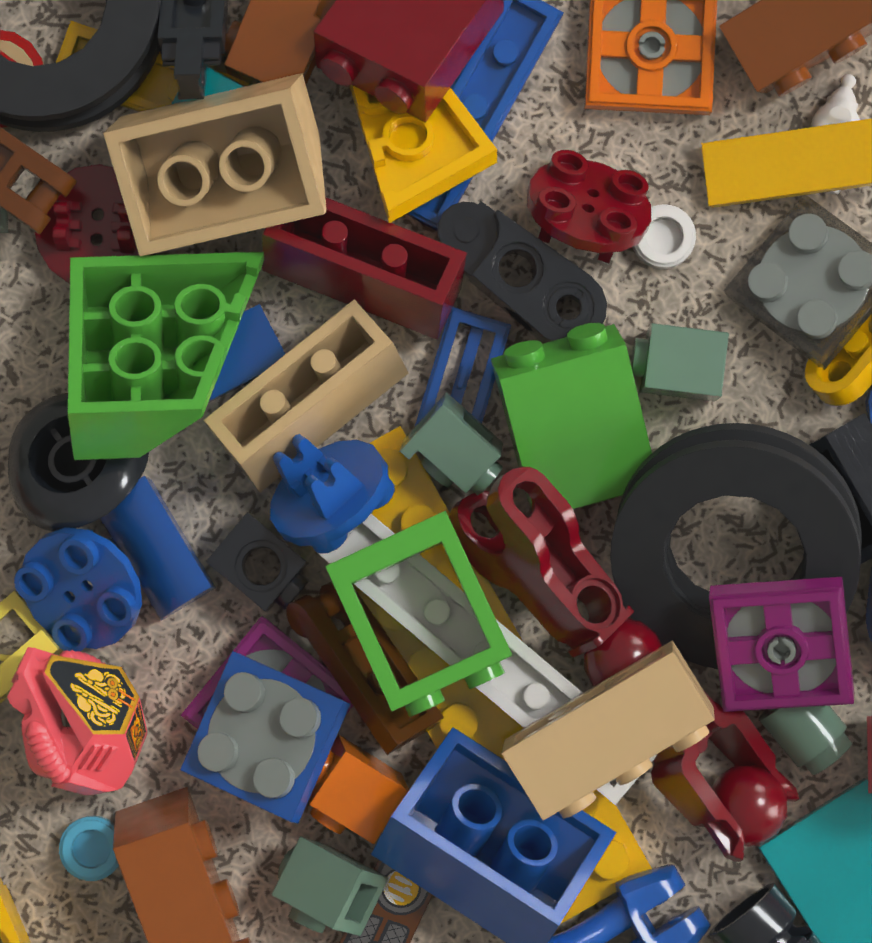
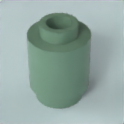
M831 706L766 709L758 719L796 766L801 767L805 765L812 775H816L828 768L852 745V742L844 733L847 729L846 724Z

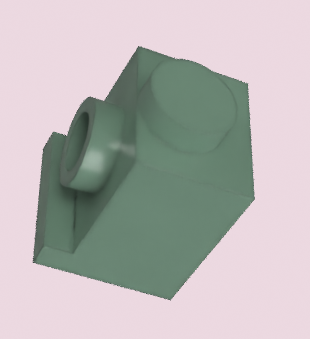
M447 392L406 435L400 452L409 460L419 451L425 456L421 461L422 466L436 481L447 488L455 483L465 493L471 489L476 495L481 494L494 481L503 468L497 462L501 457L503 442Z

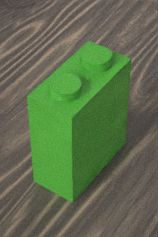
M601 323L580 325L571 329L565 338L544 344L537 340L519 342L508 347L504 355L490 358L518 467H531L545 475L573 509L622 496L631 477L645 459L652 454L627 346L615 324L608 326ZM525 492L527 500L532 510L531 498L528 495V493Z

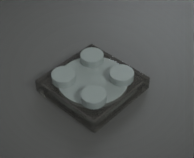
M803 195L727 285L724 292L738 306L825 370L872 314V243L809 196Z

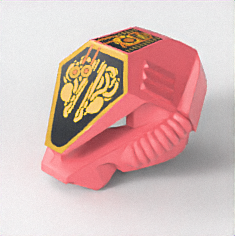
M28 647L11 682L13 685L7 698L10 704L24 715L21 721L22 736L29 767L36 775L51 779L53 782L52 787L81 795L91 796L121 789L135 767L147 736V727L140 697L122 667L105 664L100 659L85 652L65 650L60 655ZM61 709L71 727L63 726Z

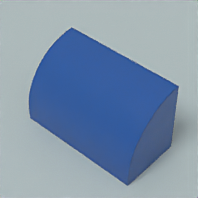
M146 476L141 477L128 496L110 513L100 518L117 548L129 558L140 580L142 590L161 621L216 588L150 478Z

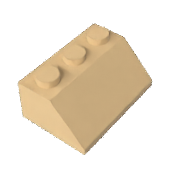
M303 73L208 95L204 99H191L121 116L103 133L140 257L319 216L327 211L320 135Z

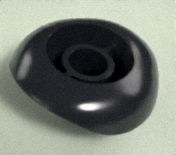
M62 393L37 404L16 426L8 453L10 489L20 511L36 526L48 531H56L65 527L79 528L104 517L128 496L146 468L149 452L140 458L74 460L68 420V393Z

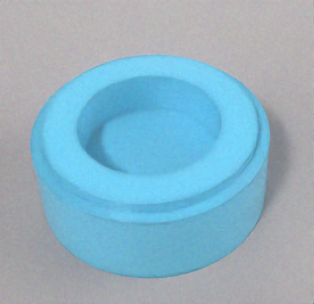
M86 816L76 820L66 828L60 839L59 855L63 866L71 875L85 881H97L106 878L119 867L113 851L115 824L112 821L101 816Z

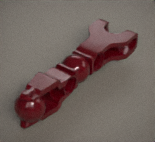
M531 467L512 469L500 476L490 491H483L479 495L475 493L470 494L454 505L449 519L470 564L487 580L516 595L552 637L558 642L568 644L571 647L568 653L572 658L584 653V670L593 687L662 647L659 638L652 629L641 621L628 619L634 613V610L630 605L623 606L622 595L618 588L583 545L579 536V524L573 508L541 472ZM515 487L523 489L531 498L532 512L529 517L525 516L513 502ZM472 512L482 513L487 518L490 525L497 532L494 537H482L474 531L470 518ZM577 599L584 603L587 608L588 621L579 613ZM705 692L714 707L715 720L706 725L710 731L709 734L683 751L676 752L671 745L656 754L657 756L653 760L655 764L651 770L652 783L693 826L706 828L725 858L741 862L744 858V846L762 845L779 833L787 818V801L796 802L799 800L796 787L776 769V755L744 711L723 712V708ZM708 739L735 765L717 777L711 787L697 769L695 762L699 754L703 753L708 747Z

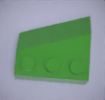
M264 252L145 255L141 257L140 255L70 257L68 420L74 460L140 458L203 417L263 265Z

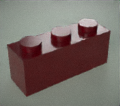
M326 197L327 211L325 214L265 228L262 234V252H264L262 271L345 304H349L355 299L365 312L438 340L462 288L467 252L393 223H388V221Z

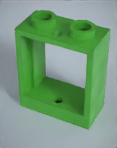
M446 511L325 566L391 711L405 706L409 717H412L444 702L445 698L440 689L464 678L468 688L472 689L505 673L500 661L513 655ZM442 544L489 648L400 689L353 584Z

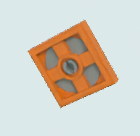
M590 0L584 109L710 116L713 104L717 0Z

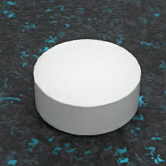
M667 204L651 207V224L640 243L633 246V249L638 258L652 268H674L683 263L691 254L696 242L695 226L688 214L676 206Z

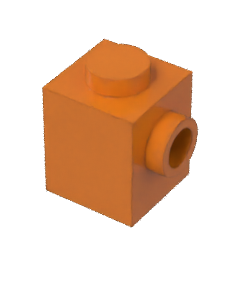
M338 734L309 798L308 803L313 807L310 814L320 824L335 833L342 834L345 828H348L370 843L375 844L390 817L409 791V788L400 772Z

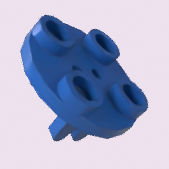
M298 434L292 439L293 446L297 450V454L293 459H290L283 452H277L273 457L282 480L279 482L270 502V520L285 541L298 546H312L320 554L329 553L339 548L345 542L348 533L364 522L373 510L381 508L390 501L395 492V485L388 477L387 463L374 445L360 440L337 441L317 449L308 439Z
M65 527L45 534L26 553L23 565L16 572L14 578L15 588L18 594L24 598L34 619L52 635L54 642L64 651L74 650L81 652L84 648L98 649L117 643L136 624L142 606L140 580L129 558L110 540L94 533L92 529L85 530Z

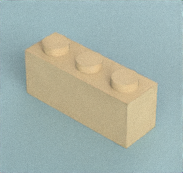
M354 299L205 418L204 422L227 454L261 493L281 477L273 461L275 453L283 452L290 459L296 456L297 450L292 443L295 435H302L317 448L409 373L393 342Z
M672 640L508 737L504 741L501 754L542 820L549 818L557 812L565 819L577 814L593 803L596 799L593 791L613 779H616L619 785H624L643 775L653 766L649 758L672 745L676 752H680L706 737L710 732L706 725L715 720L714 707Z

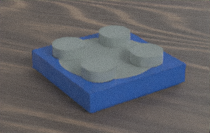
M232 651L180 770L289 822L299 824L351 703L245 655Z

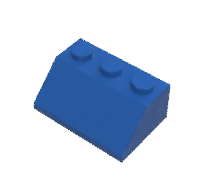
M452 727L390 817L371 855L506 943H548L617 832L583 810L565 819L557 812L549 818L542 820L508 763Z

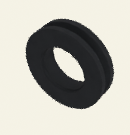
M105 0L106 6L99 29L83 49L58 63L30 66L9 61L0 54V124L33 132L69 130L96 121L123 104L146 79L160 52L158 28L161 0Z
M725 423L701 427L671 439L650 454L635 471L624 490L611 540L610 560L614 584L622 595L624 607L630 605L634 610L630 617L633 620L641 621L652 629L662 646L673 640L684 660L718 669L709 591L695 585L677 566L670 548L671 533L679 518L697 503L721 496L755 498L778 509L796 527L804 549L803 559L793 577L789 580L842 577L846 613L852 604L859 582L862 543L861 522L858 508L847 483L838 470L822 454L807 443L788 433L755 424Z

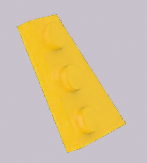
M350 85L388 223L395 221L497 163V148L451 88L447 91L427 122H424L408 113H394L385 108L376 97Z

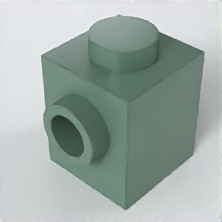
M652 323L647 329L646 339L635 338L631 367L633 376L641 377L640 393L717 401L722 397L729 333Z
M300 836L296 846L289 850L281 861L278 870L279 880L272 892V896L292 906L288 915L290 919L313 931L323 933L325 927L328 926L334 930L361 936L389 878L329 845Z

